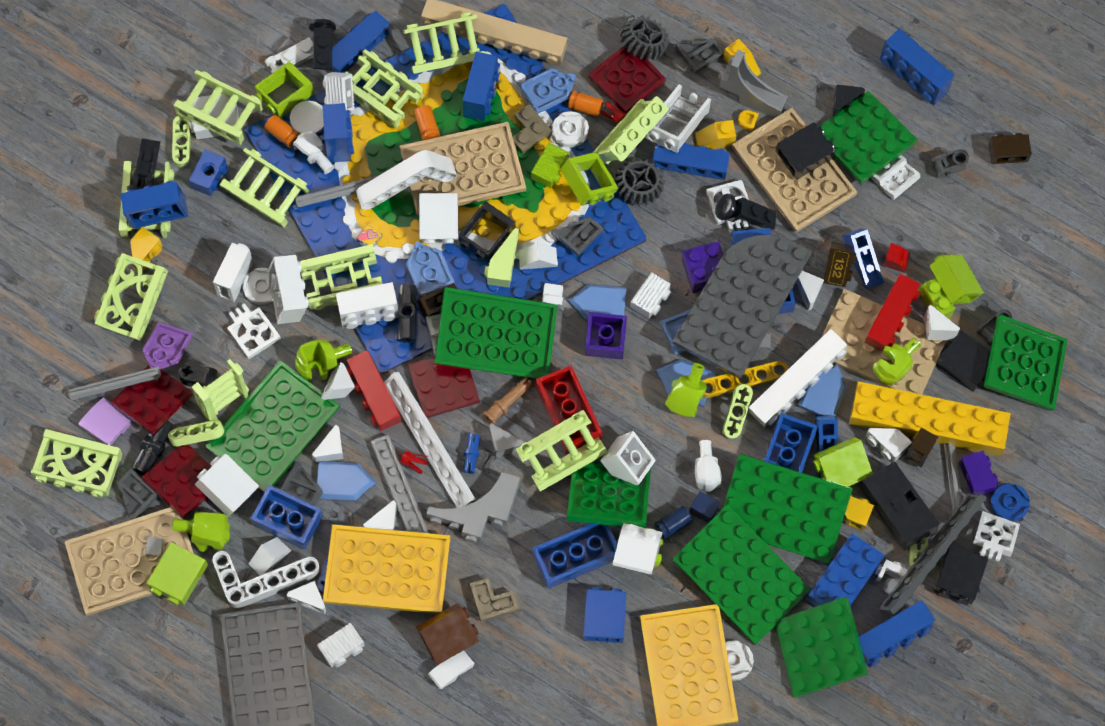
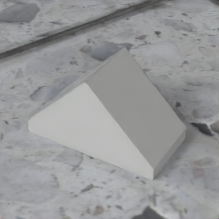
M492 423L490 424L489 433L496 458L516 453V449L525 443V441Z

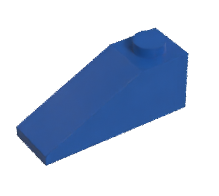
M857 229L844 234L845 244L854 246V253H857L854 266L865 288L870 289L883 284L884 281L868 230Z
M835 415L815 416V425H818L816 430L818 453L839 444L838 419Z

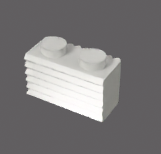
M331 72L324 75L325 105L345 103L346 110L353 111L355 107L353 103L352 74Z
M651 272L632 299L630 308L648 319L652 315L655 316L661 308L659 305L661 301H666L671 294L670 283Z
M349 623L321 643H318L317 646L332 668L343 665L346 662V658L350 655L356 656L363 651L362 647L365 644L353 625Z

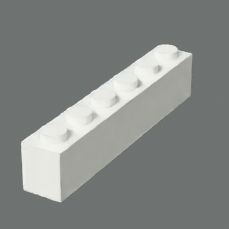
M830 329L749 407V413L764 428L768 425L772 426L778 420L777 416L782 411L784 413L787 412L792 406L791 403L796 398L799 400L806 393L805 389L809 385L811 387L819 381V376L823 372L826 374L833 367L832 363L836 359L841 360L846 355L847 344Z

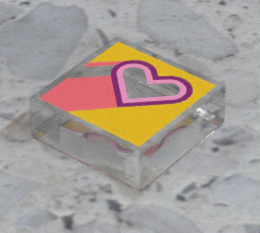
M367 224L357 236L356 241L364 246L373 244V247H375L383 237V234Z

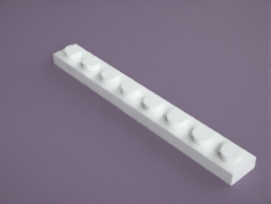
M394 372L384 382L393 402L424 454L428 456L427 459L456 507L459 508L471 504L476 500L402 376L399 372Z

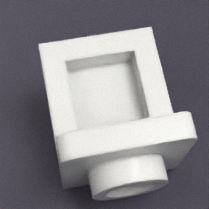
M545 283L542 302L562 305L563 286Z
M886 559L883 565L879 564L875 572L878 575L876 581L880 582L884 573L897 580H901L908 569L904 568V565L899 562H891Z

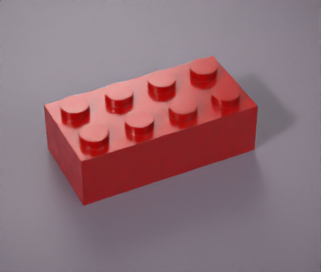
M572 365L536 379V389L554 427L584 410L591 421L590 424L586 425L593 439L599 437L602 440V430ZM580 430L569 435L576 449L587 444ZM561 440L560 442L564 448L565 453H570L566 445L564 444L563 440Z

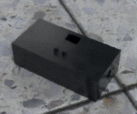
M895 461L862 480L860 489L870 503L874 505V509L904 551L937 532L939 527L938 521Z

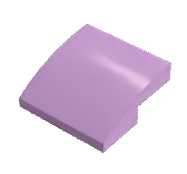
M103 397L86 413L78 425L104 444L111 446L120 434L125 433L133 420L116 409L110 401Z

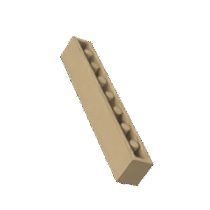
M426 1L421 15V23L424 26L461 18V14L472 12V15L477 14V18L471 19L475 39L478 43H487L494 45L498 49L511 50L515 54H525L532 59H542L550 64L561 65L568 44L567 37L443 1ZM464 21L453 23L455 34L463 39H468ZM446 25L435 27L448 34Z

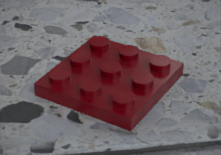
M622 47L590 72L588 77L610 100H614L621 111L627 114L640 99L644 100L666 82V78L645 58L640 59L636 55L633 57L632 52H627L628 48Z
M435 357L408 364L420 406L426 418L480 403L470 369L434 364Z
M159 369L161 372L160 378L127 386L111 401L116 409L152 435L193 396L190 389L162 369Z
M189 444L182 445L142 476V481L183 519L208 498L195 483L199 480L197 476L204 469L208 471L212 466Z

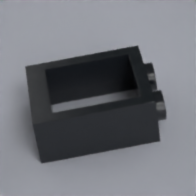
M485 201L458 234L459 244L464 249L473 251L480 260L490 262L494 254L516 228V221ZM484 217L505 230L489 251H486L468 238Z

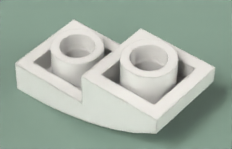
M462 651L439 664L428 675L441 690L456 681L459 675L471 669L475 663L465 651Z

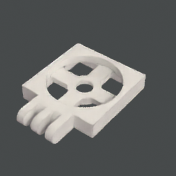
M742 180L706 189L717 225L726 223L730 233L734 231L733 225H735L737 231H740V223H742L744 229L748 228V223L744 219L735 222L719 220L715 215L717 202L714 203V196L718 192H722V195L730 194L729 189L735 188L742 195L735 197V200L742 197L748 199Z
M244 303L241 305L244 310L243 313L238 307L235 309L238 314L237 317H235L232 311L228 313L234 324L227 327V329L247 358L251 359L281 338L260 308L251 312ZM259 319L264 322L257 326L253 325L250 320ZM243 324L247 329L246 333L238 337V330ZM269 328L271 330L270 339L264 341L261 333ZM256 330L258 333L256 336H251L250 332ZM249 340H254L258 347L249 349L244 344Z
M982 511L973 544L982 547L980 556L984 557L986 552H989L988 558L992 559L993 554H995V561L997 562L1000 561L1002 554L1011 557L1020 524ZM987 523H995V525L992 526V527L987 526V525H984V524H987ZM1003 527H1005L1010 533L1005 532ZM993 531H998L1000 535L996 536ZM981 532L989 534L991 541L983 539L980 535ZM1001 539L1011 542L1006 547L998 543Z

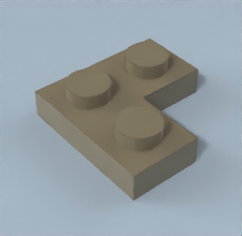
M530 104L514 114L516 120L524 128L513 136L514 144L522 154L552 134V130Z
M489 578L470 583L481 622L519 611L514 591L494 596Z

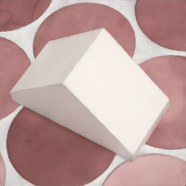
M536 242L518 251L520 270L558 267L555 247Z
M802 271L796 284L809 311L813 308L824 279Z
M932 305L928 307L924 316L927 340L953 341L960 328Z
M340 363L331 372L322 394V399L344 398L355 388L343 363Z
M337 425L333 427L313 452V461L316 463L319 461L344 459L340 430Z
M393 500L364 523L363 527L395 530L396 502Z
M276 537L259 547L249 562V566L259 576L269 573L291 550Z
M315 581L287 593L288 601L293 603L299 602L301 606L325 615L326 608Z

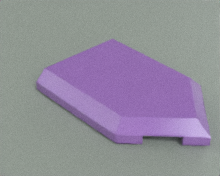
M158 321L142 349L150 368L158 367L162 369L178 364L193 337V333Z

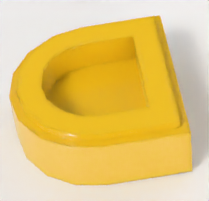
M750 110L742 111L738 116L739 126L753 132L759 113Z

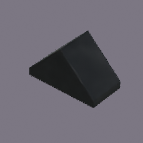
M837 84L834 94L833 116L837 115L845 107H848L860 96L862 97L865 89L863 87Z

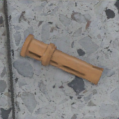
M523 377L503 398L495 400L493 402L494 405L487 411L482 412L483 418L489 424H495L496 420L502 414L505 415L508 408L533 386L530 380L527 382L528 378Z

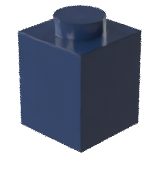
M699 491L690 507L689 513L709 523L721 511L719 509L720 502Z

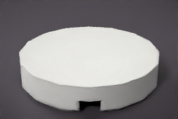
M304 101L295 105L290 114L291 126L300 134L311 130L316 134L321 133L324 130L322 105L314 101Z
M563 112L553 121V138L564 147H577L584 143L588 137V122L577 112Z
M256 268L248 273L243 280V292L246 298L257 305H266L273 302L267 268Z
M739 641L725 642L731 680L736 681L747 677L754 663L750 648Z

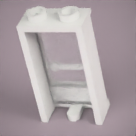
M678 85L664 102L669 110L645 136L646 139L676 153L679 152L681 146L704 116L709 113L711 99L707 98L702 106L697 104L698 96L695 93H691L689 100L680 96L681 85Z

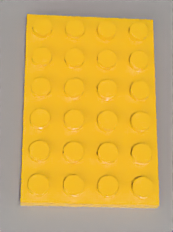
M332 524L323 603L435 614L441 613L443 611L450 535Z
M715 604L641 615L640 620L657 726H718L738 723L719 606Z

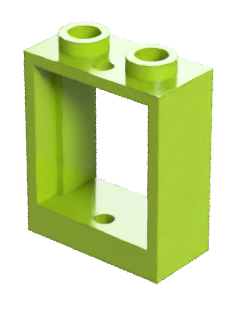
M290 61L255 85L257 93L255 96L260 99L261 103L266 105L271 114H276L280 118L289 113L295 105L304 102L315 94L312 82ZM290 79L299 89L279 104H276L268 94Z
M597 152L569 158L560 169L581 206L587 204L594 205L603 200L605 202L609 201L614 197V193L618 189ZM590 169L601 188L591 191L580 171Z

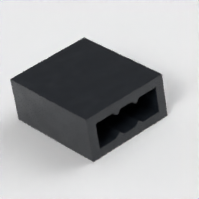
M815 122L777 143L775 152L797 180L832 160L835 147L831 141L826 139L822 128L817 127Z
M961 331L939 358L936 365L974 392L977 387L981 389L985 383L990 351Z
M951 543L934 591L941 597H951L957 599V602L960 604L972 605L988 562V556H980V553Z

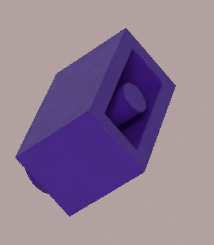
M984 450L961 457L959 466L970 494L985 495L994 492L997 488L998 478L995 473H992L990 458L985 455Z

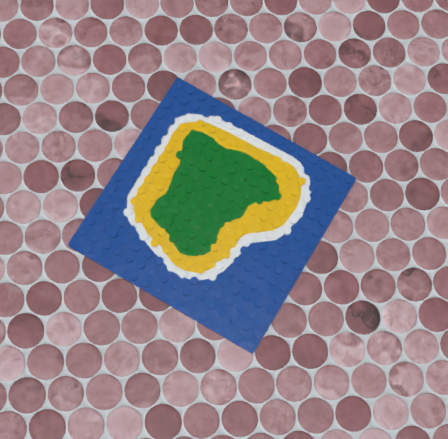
M505 4L484 13L517 23ZM442 33L437 35L441 56H444V59L451 58L452 50L448 34ZM456 35L459 52L462 55L469 54L468 39H463ZM429 39L420 44L423 60H426V63L433 62L434 58L431 40ZM476 41L477 48L480 51L498 56V63H500V79L495 85V98L491 100V113L486 116L485 121L463 117V98L473 61L413 74L411 66H415L416 58L412 47L383 62L390 63L394 70L404 73L411 82L418 83L422 87L423 98L419 99L417 104L409 99L400 110L404 112L405 118L400 120V125L397 129L391 127L354 100L355 108L353 111H350L354 154H350L351 161L332 163L335 167L328 174H325L317 163L310 164L307 160L308 155L302 153L299 149L295 150L294 147L288 148L264 129L266 122L273 115L246 127V133L256 151L261 154L262 159L295 180L300 178L306 182L309 193L381 175L403 162L400 146L422 141L414 116V110L420 106H431L440 137L504 122H509L513 137L524 129L516 120L514 114L529 104L519 84L546 70L539 59H532L525 54H515L511 50L498 49L494 45L481 44ZM371 67L367 73L373 76L378 70L375 67ZM361 78L356 86L363 90L367 82ZM379 79L371 89L383 97L392 86ZM400 86L396 94L402 97L407 90ZM326 90L312 95L305 101H314L320 105H325ZM390 99L385 106L392 110L396 102ZM565 101L538 115L552 130L555 118L561 113L570 110ZM290 111L281 119L291 126ZM323 130L321 133H317V135L322 140L326 148ZM551 134L524 154L515 146L526 191L458 206V234L485 201L516 221L519 237L510 288L488 285L484 272L485 267L489 266L490 262L480 260L473 251L461 247L458 239L454 240L453 244H443L442 240H435L434 244H424L442 251L457 289L530 300L543 293L545 283L560 285L646 241V235L628 205L624 202L623 197H619V191H616L614 197L609 201L605 202L603 200L594 205L587 204L581 206L562 172H560L561 178L558 184H553L552 188L531 179V172L548 143L568 151L569 158L593 153L594 149L587 138L581 145L570 148L557 143L553 138V134ZM590 169L580 171L591 191L601 188ZM270 171L269 174L275 183L279 176ZM286 180L278 190L283 200L286 199L294 185ZM410 187L367 210L361 209L357 193L298 207L294 199L288 209L315 257L367 246L368 244L358 239L361 233H367V230L363 231L367 225L381 233L373 244L377 264L369 265L368 267L371 279L381 276L383 284L393 282L399 308L400 285H414L406 266L407 260L414 249L416 241L423 243V240H419V215L416 214ZM300 190L297 196L304 195L306 193ZM484 217L468 238L486 251H489L505 230ZM591 217L604 228V231L579 256L574 254L551 234L555 228L560 229L568 226L569 223L579 222L581 219ZM368 231L369 237L376 236V234H372L371 231ZM536 242L555 247L558 267L520 270L518 251ZM363 261L352 264L354 272L364 270ZM349 270L331 274L334 287L352 283ZM367 277L356 279L358 287L369 285ZM416 290V301H417L420 297H419V294H418V292H417V290ZM417 302L414 342L403 343L398 341L399 317L392 321L382 320L377 321L373 325L362 324L355 328L381 374L433 349L426 318L423 317ZM405 311L403 315L409 316L412 312Z

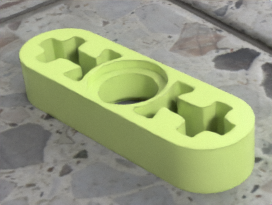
M178 115L173 120L172 158L177 167L184 168L190 163L191 128L190 120ZM182 121H184V123H185V124L183 125V131H184V132H181V129H180V126H179ZM183 137L187 139V142L184 145H178L176 143L177 140ZM180 151H183L184 158L182 161L178 159L180 158Z
M741 384L734 390L722 428V432L727 438H736L741 433L753 395L752 388L749 385ZM744 388H746L745 392H747L748 395L744 396L742 399V402H746L745 405L742 403H735L736 399L740 400L741 398L739 390H743ZM735 406H740L743 410L740 417H735L732 413ZM729 419L740 420L739 423L735 422L734 424L736 433L729 435L730 431L727 430V427H731L733 421H729Z
M213 420L175 428L169 432L168 438L173 446H182L217 439L224 434L225 430L219 420Z

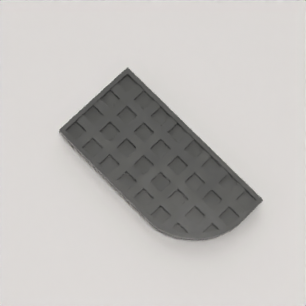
M776 235L752 236L731 246L717 264L674 338L673 344L741 379L811 257L812 251L787 238Z
M300 603L220 614L234 726H316Z

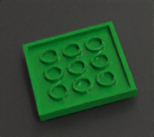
M869 91L819 126L824 131L826 139L831 141L835 147L834 158L860 184H863L918 141Z
M1004 315L997 316L984 387L1049 411L1055 410L1068 339Z
M592 461L573 472L567 521L621 527L625 523L646 528L651 468L639 485H634L612 476L602 462Z
M842 597L779 619V622L776 624L794 698H800L869 675L848 597Z

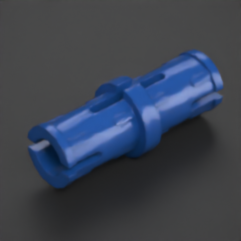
M474 433L468 434L467 449L464 450L465 462L463 472L467 474L469 466V474H475L476 459L479 457L480 435L475 434L473 441Z

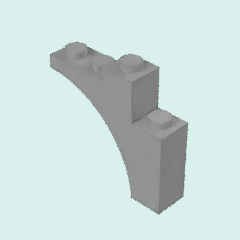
M737 50L736 55L731 56L726 69H722L719 74L718 80H721L720 88L737 94L740 97L739 104L774 118L781 115L786 106L788 96L761 81L747 65L745 52Z
M501 472L493 488L479 500L453 509L429 507L427 519L436 525H441V523L449 525L448 527L453 530L463 529L462 537L470 543L481 542L488 521L497 527L507 526L520 485V477Z

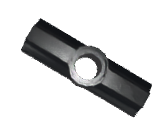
M403 284L399 288L398 341L403 343L415 341L416 285ZM405 311L412 312L409 316L403 315Z
M167 420L153 435L150 433L149 436H145L140 447L141 452L132 467L133 471L144 476L153 468L156 459L160 458L164 452L165 441L173 427V423Z

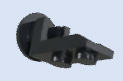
M328 19L313 20L309 23V29L313 32V69L332 70V32L336 30V24Z
M142 138L136 171L133 172L132 180L134 183L133 186H127V191L143 189L148 185H153L161 141Z
M727 193L720 197L715 207V215L721 221L735 222L744 219L763 228L775 229L776 211L742 197L735 200L734 195Z

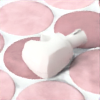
M314 131L303 132L297 137L293 147L295 150L299 149L302 153L308 155L307 160L310 164L317 163L325 174L330 173L335 166L325 156L327 150L324 143Z
M702 440L699 442L700 458L695 460V481L699 489L711 492L721 486V471L718 459L712 456L711 441Z

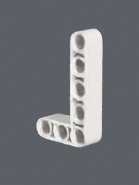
M423 150L414 154L356 190L361 209L367 210L379 205L424 177L441 182L454 180L457 174L452 159L429 150Z
M219 551L213 556V564L230 606L235 609L245 607L315 579L320 574V566L317 559L307 557L240 583L229 554L225 551ZM221 559H227V560H228L225 565H223V566L218 565V561H219V560H221ZM308 565H315V570L311 572L306 570ZM290 572L297 573L294 579L287 578ZM227 577H234V581L232 583L228 584L224 582ZM272 579H277L279 581L278 584L273 587L268 584ZM251 588H260V591L258 593H250ZM240 594L241 599L239 601H232V596Z

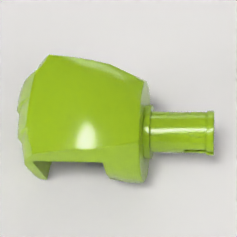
M915 337L903 347L896 343L892 347L885 346L883 354L889 357L894 364L891 365L880 358L873 365L875 376L883 384L892 386L909 373L913 365L910 355L921 347L919 341L915 342L917 340Z
M326 340L310 341L298 348L295 367L301 376L307 380H312V369H317L321 380H326L328 371L337 368V359L352 355V350L349 343L333 348L330 342Z
M693 363L690 376L685 375L677 380H673V388L665 402L670 412L683 417L696 416L699 401L703 398L707 389L706 383L700 380L705 369L702 364Z
M195 512L194 519L191 521L173 519L172 531L189 532L191 542L201 552H206L208 546H212L214 550H222L230 539V524L225 514Z

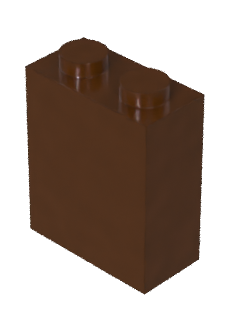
M458 603L416 626L429 654L437 665L479 642L477 638L479 632L474 624L471 625L468 620L470 618L469 612L466 607L462 608Z

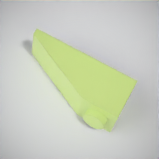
M518 228L511 232L491 258L489 266L485 267L484 277L487 278L488 285L510 288L519 237Z

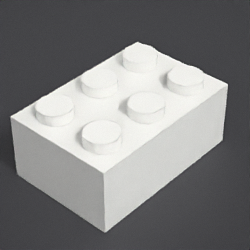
M296 255L273 257L267 270L277 324L300 322L309 305L308 298L304 296L303 291L305 290V282L300 276L301 263L297 261Z
M393 282L336 293L342 328L353 329L358 325H373L377 321H392L399 317Z

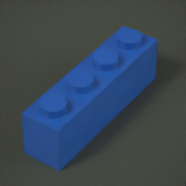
M376 10L372 14L366 15L359 25H355L350 30V33L345 37H341L337 44L332 47V70L330 71L338 73L348 71L358 62L359 56L363 55L365 49L370 52L392 33L391 24Z
M656 143L653 162L655 163L654 167H660L663 170L725 180L730 152H726L723 149L712 150L705 146L695 147L684 143L679 152L676 153Z

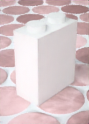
M220 94L209 115L214 118L219 117L230 97ZM211 95L197 97L192 106L198 110L203 109ZM237 102L225 120L226 124L230 126L235 125L239 119ZM190 122L191 133H195L196 139L220 136L194 122Z
M419 193V240H423L424 244H434L435 240H442L443 244H453L454 240L458 239L457 193Z
M235 243L231 244L213 281L217 296L234 303L243 286V280L253 265L250 249L246 245L238 243V245Z
M225 453L221 458L217 456L210 463L212 467L208 471L204 469L197 476L199 480L195 485L229 517L259 485Z

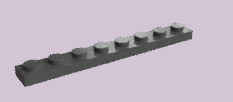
M966 495L879 607L882 614L895 616L902 610L906 601L913 596V592L923 583L925 577L936 566L940 557L947 552V548L957 539L958 534L969 523L974 513L980 509L981 504L985 501L981 495Z

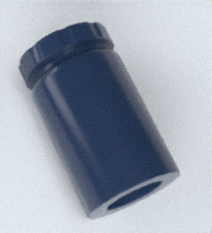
M681 506L659 521H656L654 525L657 531L662 532V538L666 539L668 536L693 523V520L687 509Z

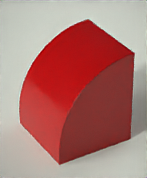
M890 243L883 266L905 273L910 253L902 246Z

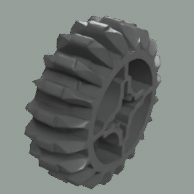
M635 15L634 18H629L624 23L620 32V42L623 43L624 48H628V53H633V57L636 55L640 59L645 58L647 61L649 59L655 60V58H660L666 51L669 44V34L666 33V28L661 27L662 23H656V19L651 20L649 17L644 18L643 15L640 17Z
M640 157L637 161L634 158L630 162L626 160L623 165L619 166L615 174L614 181L618 186L619 197L625 196L624 202L630 200L631 205L637 202L638 206L642 202L646 206L649 204V201L651 203L655 202V199H658L661 192H663L665 183L664 175L660 173V167H654V162L649 164L648 158L645 162Z

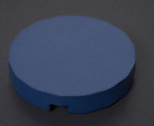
M1003 484L992 493L990 505L995 516L1016 522L1022 519L1029 510V496L1019 485Z

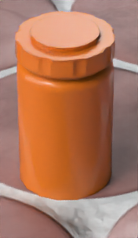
M573 91L569 99L568 108H574L576 111L599 117L604 100Z
M424 105L416 108L414 116L422 141L440 137L431 106Z
M277 115L271 116L264 127L267 132L288 148L293 147V143L300 135L298 131Z

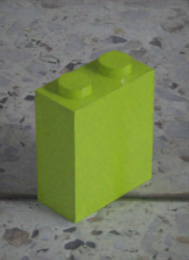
M942 254L934 259L935 262L930 265L932 272L951 304L971 303L984 293L963 255Z
M856 437L813 455L815 460L813 465L815 470L819 472L821 479L848 487L873 474L862 441Z
M171 542L147 582L150 592L159 597L161 594L168 598L167 601L176 606L178 604L184 606L208 566L206 560Z

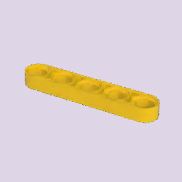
M776 361L748 368L743 374L748 378L746 385L754 387L777 381L782 375L776 374L774 368L781 366L785 373L788 370V366L783 361ZM759 370L764 371L766 379H759L756 376V372ZM729 373L705 379L703 381L712 387V392L704 393L703 397L711 398L734 392L735 388L742 383L739 382L737 377ZM723 379L728 380L730 388H723L720 385V381Z

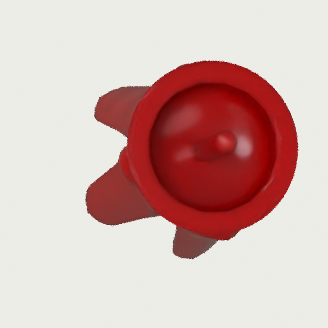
M611 99L617 109L609 102H606V106L612 111L614 116L604 111H600V113L618 124L625 117L626 113L621 111L614 100Z
M408 450L403 455L399 454L402 457L401 464L409 466L417 473L422 474V470L411 462L426 465L428 463L426 460L416 456H428L413 454Z

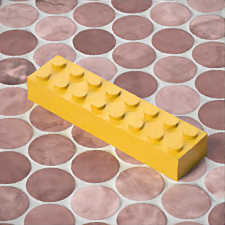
M858 381L855 388L849 425L868 429H899L906 437L915 438L919 430L923 428L938 436L936 443H951L955 447L978 452L984 450V453L1001 456L1005 450L1011 413Z

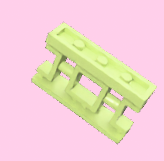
M365 49L363 55L358 58V62L362 67L352 76L353 99L391 127L397 129L400 125V120L405 118L404 112L400 109L409 99L417 104L419 99L423 98L422 87L416 82H411L404 73L394 70L390 63L380 60L377 54ZM371 65L378 70L373 76L367 73ZM361 78L367 82L363 90L356 86ZM379 79L392 86L383 97L371 89ZM400 86L407 90L402 97L396 94ZM390 99L396 102L392 110L385 106Z
M373 244L300 261L302 279L304 281L312 279L315 292L306 294L310 310H321L328 305L337 306L336 293L383 284L381 276L371 279L368 266L377 264ZM363 261L364 270L354 272L352 264ZM326 270L328 278L316 280L315 272ZM349 270L352 283L334 287L331 274ZM367 277L369 285L358 287L356 279ZM330 285L332 294L320 296L319 288Z

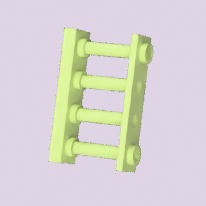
M472 12L463 13L461 18L418 27V24L407 25V30H403L404 34L410 33L416 58L415 66H411L412 73L416 74L471 62L474 60L476 51L485 53V51H480L477 48L471 19L477 18V14L472 15ZM462 21L465 23L470 50H468L469 54L462 55L459 52L453 23ZM446 25L452 50L451 58L444 59V56H441L435 27ZM428 29L434 54L433 62L426 63V60H423L417 31Z
M196 70L194 73L198 83L186 101L181 102L177 100L173 105L175 113L241 145L244 140L241 128L253 109L259 112L263 110L260 99L254 95L249 96L212 78L207 72ZM205 85L214 89L203 109L198 110L192 106ZM221 93L230 97L219 117L214 118L209 115L210 110ZM237 101L247 105L235 125L230 126L226 124L225 120Z
M245 148L243 151L248 156V159L233 180L229 182L223 179L220 186L285 228L288 224L285 212L300 190L306 194L309 193L306 187L307 183L300 178L295 180L261 158V154L256 150L252 149L250 151ZM256 161L264 167L250 188L244 192L239 188V184ZM272 171L279 177L265 198L258 201L254 198L256 196L255 192L268 173ZM286 180L294 185L280 208L274 211L269 208L271 206L270 202Z
M124 161L122 193L127 191V186H133L132 178L136 168L133 167L132 161ZM165 162V170H156L154 178H164V182L174 180V169H171L169 162ZM121 201L119 233L121 238H129V231H132L133 228L123 214ZM167 221L145 226L144 228L160 230L162 237L167 238V232H170L171 223Z
M231 359L227 360L229 371L207 387H202L198 382L192 386L199 409L208 421L218 420L216 416L218 411L240 395L245 400L249 397V389L245 385L242 376L244 371L237 362L234 364Z
M584 410L574 414L572 417L516 449L522 462L529 460L536 473L532 475V478L540 491L608 453L600 438L593 439L586 425L590 424L591 421ZM580 430L587 444L576 449L569 435ZM563 440L570 454L559 459L552 445ZM546 450L553 463L543 469L535 455Z

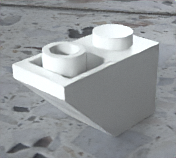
M870 428L865 436L868 443L872 447H877L881 451V455L892 463L903 455L912 443L899 429Z

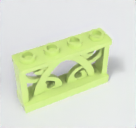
M658 96L650 101L640 99L593 153L597 152L605 165L614 160L624 161L669 108Z
M122 253L115 262V272L108 280V290L104 292L101 298L102 305L100 310H97L95 313L94 321L98 327L141 342L168 270ZM129 264L136 265L138 276H135L132 269L131 273L126 275V266ZM142 266L154 270V274L142 275ZM142 282L143 287L146 285L148 286V290L146 292L141 291ZM136 284L138 294L144 299L143 303L133 304L125 310L121 302L120 293ZM133 309L139 310L137 316H134V312L130 316L129 314ZM110 311L114 312L112 319L119 317V315L121 316L117 323H108L107 315ZM126 321L133 329L129 332L118 327Z
M45 429L43 441L31 470L35 480L40 483L52 482L53 485L60 488H65V486L71 487L72 490L79 493L87 491L98 498H102V496L108 497L119 461H121L123 455L121 449ZM50 443L53 444L54 455H46ZM65 448H71L70 454L61 455V453L66 454ZM79 451H83V458L90 467L78 474L72 475L66 469L63 460L73 458ZM91 454L96 455V458L92 459L95 463L88 459ZM110 458L112 461L107 472L102 467ZM47 460H55V462L47 466L53 467V471L50 473L44 472L42 469L43 463ZM96 472H102L105 476V481L101 485L92 484L94 478L100 480Z

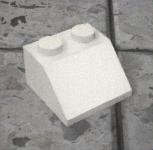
M634 431L618 436L607 450L608 453L600 460L612 476L634 485L640 484L656 461Z
M624 523L619 536L613 565L652 574L660 548L662 532Z

